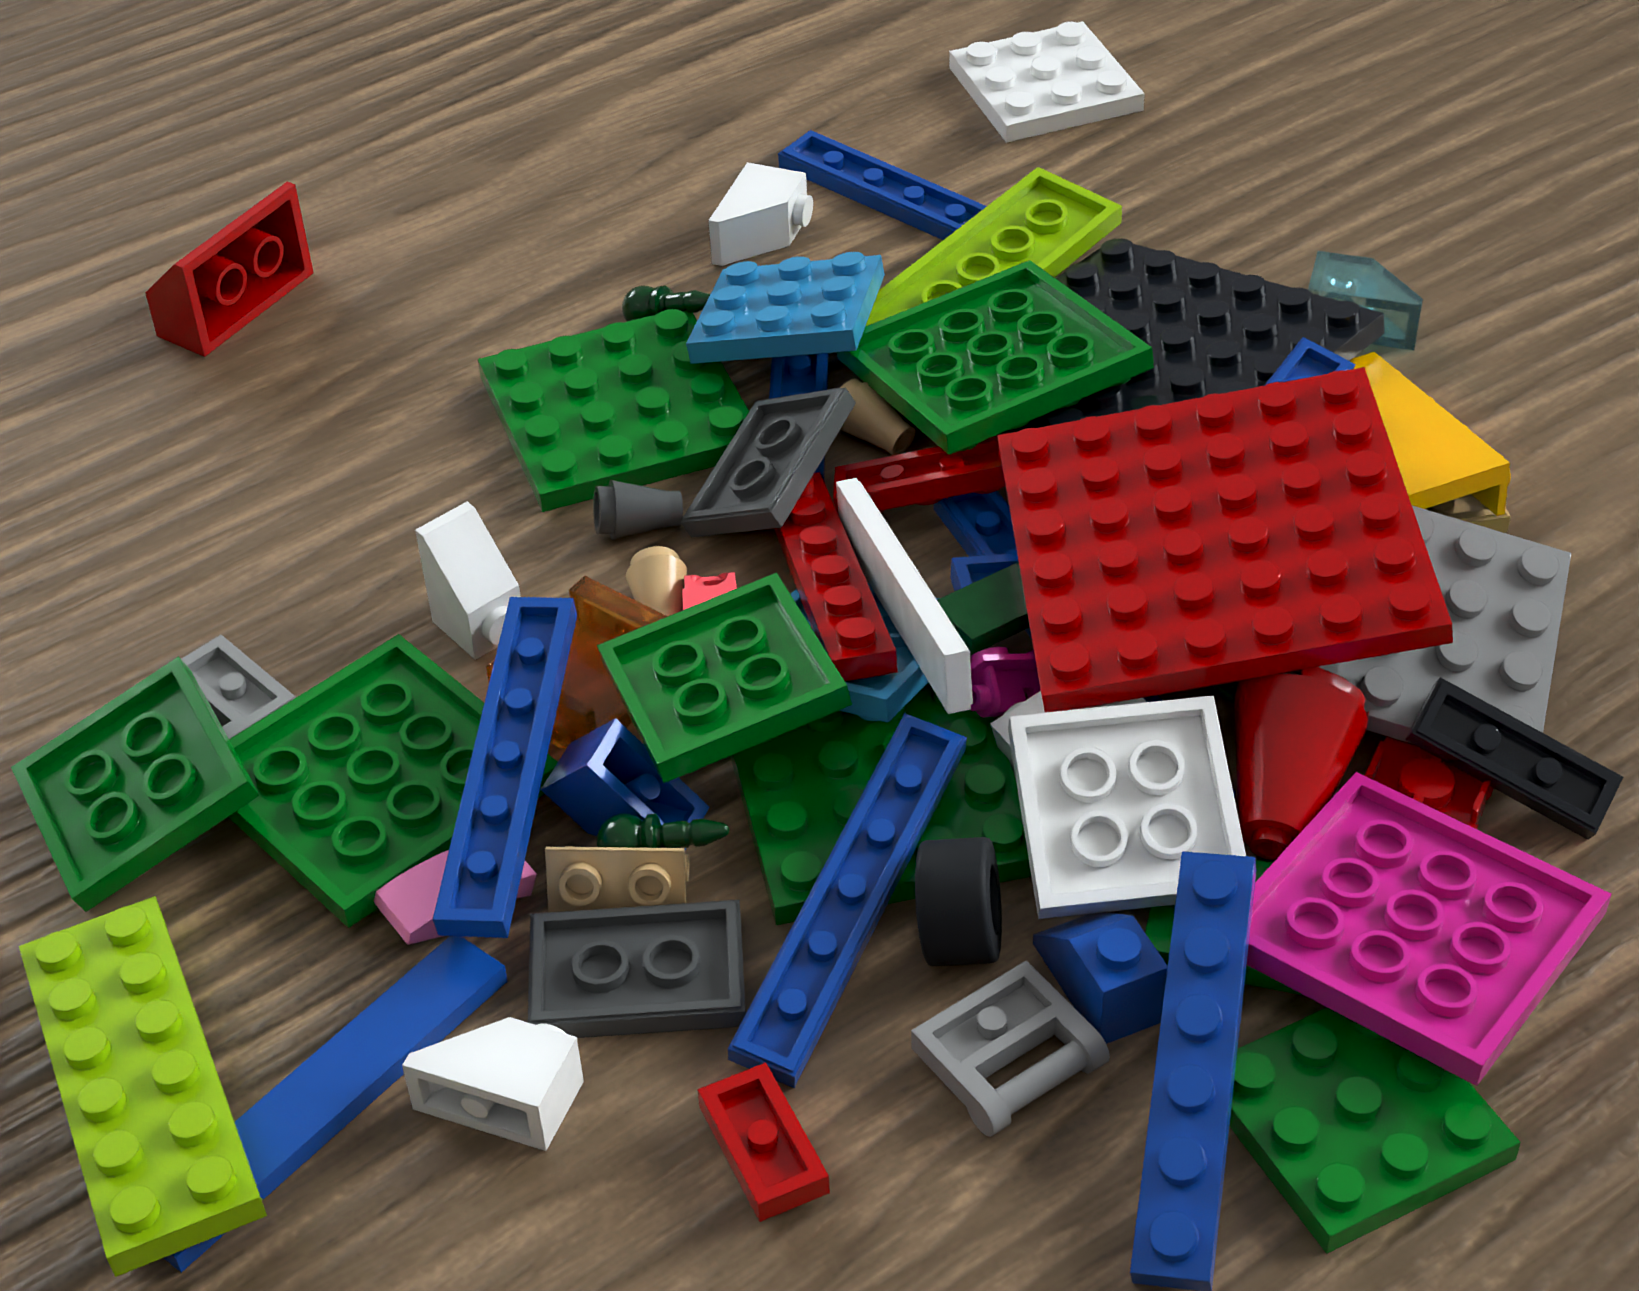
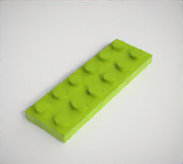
M1037 167L882 287L877 294L866 326L1028 260L1055 278L1122 223V205Z
M156 896L121 907L113 912L20 945L21 957L106 1258L114 1276H120L266 1217L265 1207Z

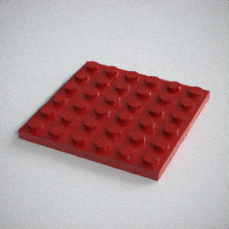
M1365 367L1346 371L1338 370L1324 375L1287 382H1273L1260 387L1222 394H1209L1201 398L1163 405H1149L1131 411L1098 417L1091 416L1077 421L1039 428H1026L1018 432L997 435L1045 713L1075 710L1453 643L1452 621Z

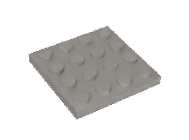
M1412 505L1452 621L1453 643L1319 666V668L1344 677L1362 691L1366 698L1364 709L1366 712L1369 711L1367 730L1408 742L1405 739L1429 692L1440 677L1543 733L1571 553ZM1302 670L1291 671V672H1285V673H1279V674H1296V675H1301V671H1302Z

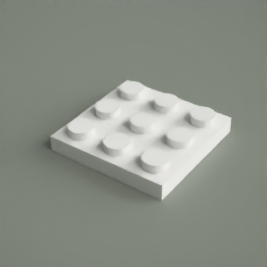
M1083 21L1064 22L1055 28L1037 32H1020L1010 38L993 42H975L966 48L949 51L950 70L1006 143L1144 110L1145 93Z
M1214 695L1009 716L1008 733L1038 919L1175 905L1182 851L1246 856Z

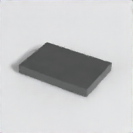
M836 388L756 401L680 522L691 538L782 527L856 404L847 388Z
M740 900L530 914L528 1023L535 1025L550 1024L568 1035L586 1038L739 1027L746 1015Z

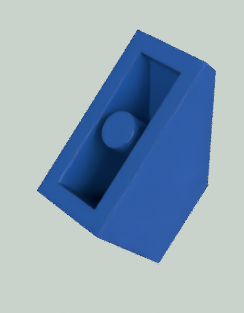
M616 718L571 742L541 788V791L588 834L595 836L598 835L602 824L617 814H631L644 820L648 814L656 813L662 826L666 822L685 820L690 823L693 819H703L709 809V806L679 777L663 783L644 744Z
M1106 912L1091 913L1033 934V945L1073 1007L1099 1032L1106 1044L1161 1023L1168 965L1133 915Z

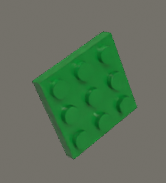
M777 572L597 645L602 663L663 783L694 772L704 766L759 745L764 741L852 705L846 682Z
M179 656L11 767L71 899L85 912L260 796L192 671Z
M1328 1007L1246 1044L1237 1050L1229 1127L1326 1254L1515 1161L1521 1142L1470 1082Z

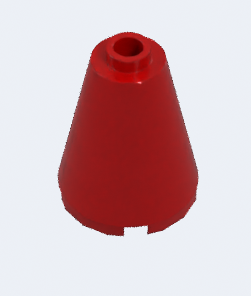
M1314 667L1302 669L1301 675L1274 674L1240 680L1238 682L1234 697L1238 818L1243 841L1250 846L1253 853L1262 858L1276 860L1332 799L1367 730L1369 711L1366 712L1364 709L1366 698L1359 688L1344 677L1322 668Z

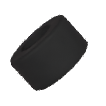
M985 837L922 841L916 858L915 899L919 939L926 963L929 966L990 964L998 961L1002 940V906L998 864L992 841Z

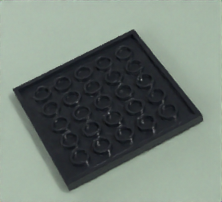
M1114 238L1103 243L1098 250L1079 263L1068 267L1066 272L1056 279L1150 345L1153 350L1154 368L1131 377L1128 382L1122 385L1110 386L1084 397L1073 406L1056 409L1030 420L1027 425L1021 428L1009 429L1002 433H1013L1026 428L1045 427L1077 421L1091 416L1098 417L1141 409L1149 405H1163L1201 398L1209 394H1222L1264 386L1302 337L1350 361L1385 333L1384 313L1360 307L1352 301H1338L1313 294L1305 288H1291L1266 281L1258 275L1237 273L1219 268L1214 263H1201L1176 256L1171 251L1155 250L1133 244L1128 239Z

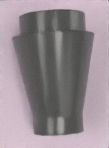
M610 480L608 486H596L593 497L595 531L597 534H610L611 539L614 540L665 527H680L682 525L680 522L683 519L681 492L666 491Z

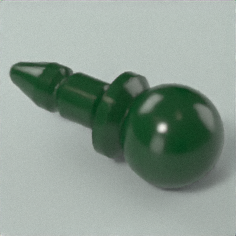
M645 285L637 286L625 295L622 302V312L627 321L656 315L668 309L696 313L703 310L710 294L696 290L673 293L667 286H658L655 289Z
M656 813L648 814L644 820L631 814H617L607 819L600 827L597 835V847L688 848L690 845L700 847L726 837L730 829L725 823L707 819H693L690 823L685 820L666 822L661 826Z

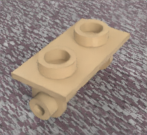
M546 846L548 912L686 903V882L689 881L690 862L689 854H685V848Z

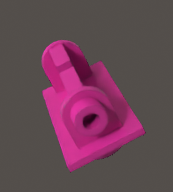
M993 647L981 650L970 657L973 698L970 710L976 711L981 717L1003 716L1014 704L1026 701L1024 692H1027L1029 699L1041 691L1034 650L1025 654H1009L1008 649L1005 647Z

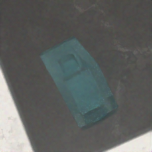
M1318 251L1308 290L1313 294L1338 301H1352L1360 307L1384 313L1385 333L1372 344L1414 350L1423 298L1373 258Z

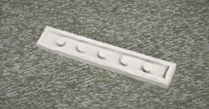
M857 478L837 481L838 514L864 576L946 712L951 714L970 710L973 698L969 649L862 483Z

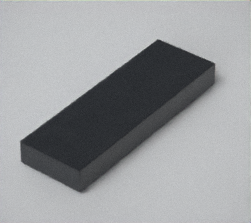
M1441 677L1433 685L1405 739L1481 782L1491 781L1490 787L1587 840L1597 833L1623 780V776Z

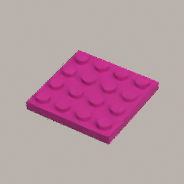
M1355 772L1255 882L1247 965L1477 1086L1605 916L1612 894Z

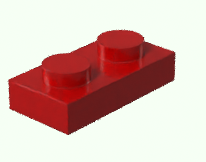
M766 1062L697 1089L699 1107L759 1222L830 1193L829 1175Z

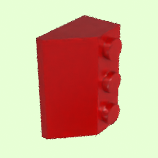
M288 181L176 262L145 292L157 337L206 357L314 273L296 185Z

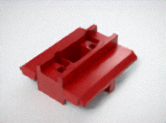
M1386 737L1384 741L1380 740L1364 775L1475 829L1478 828L1477 823L1480 816L1483 815L1486 800L1492 795L1494 788L1490 787L1491 781L1481 782L1417 746Z

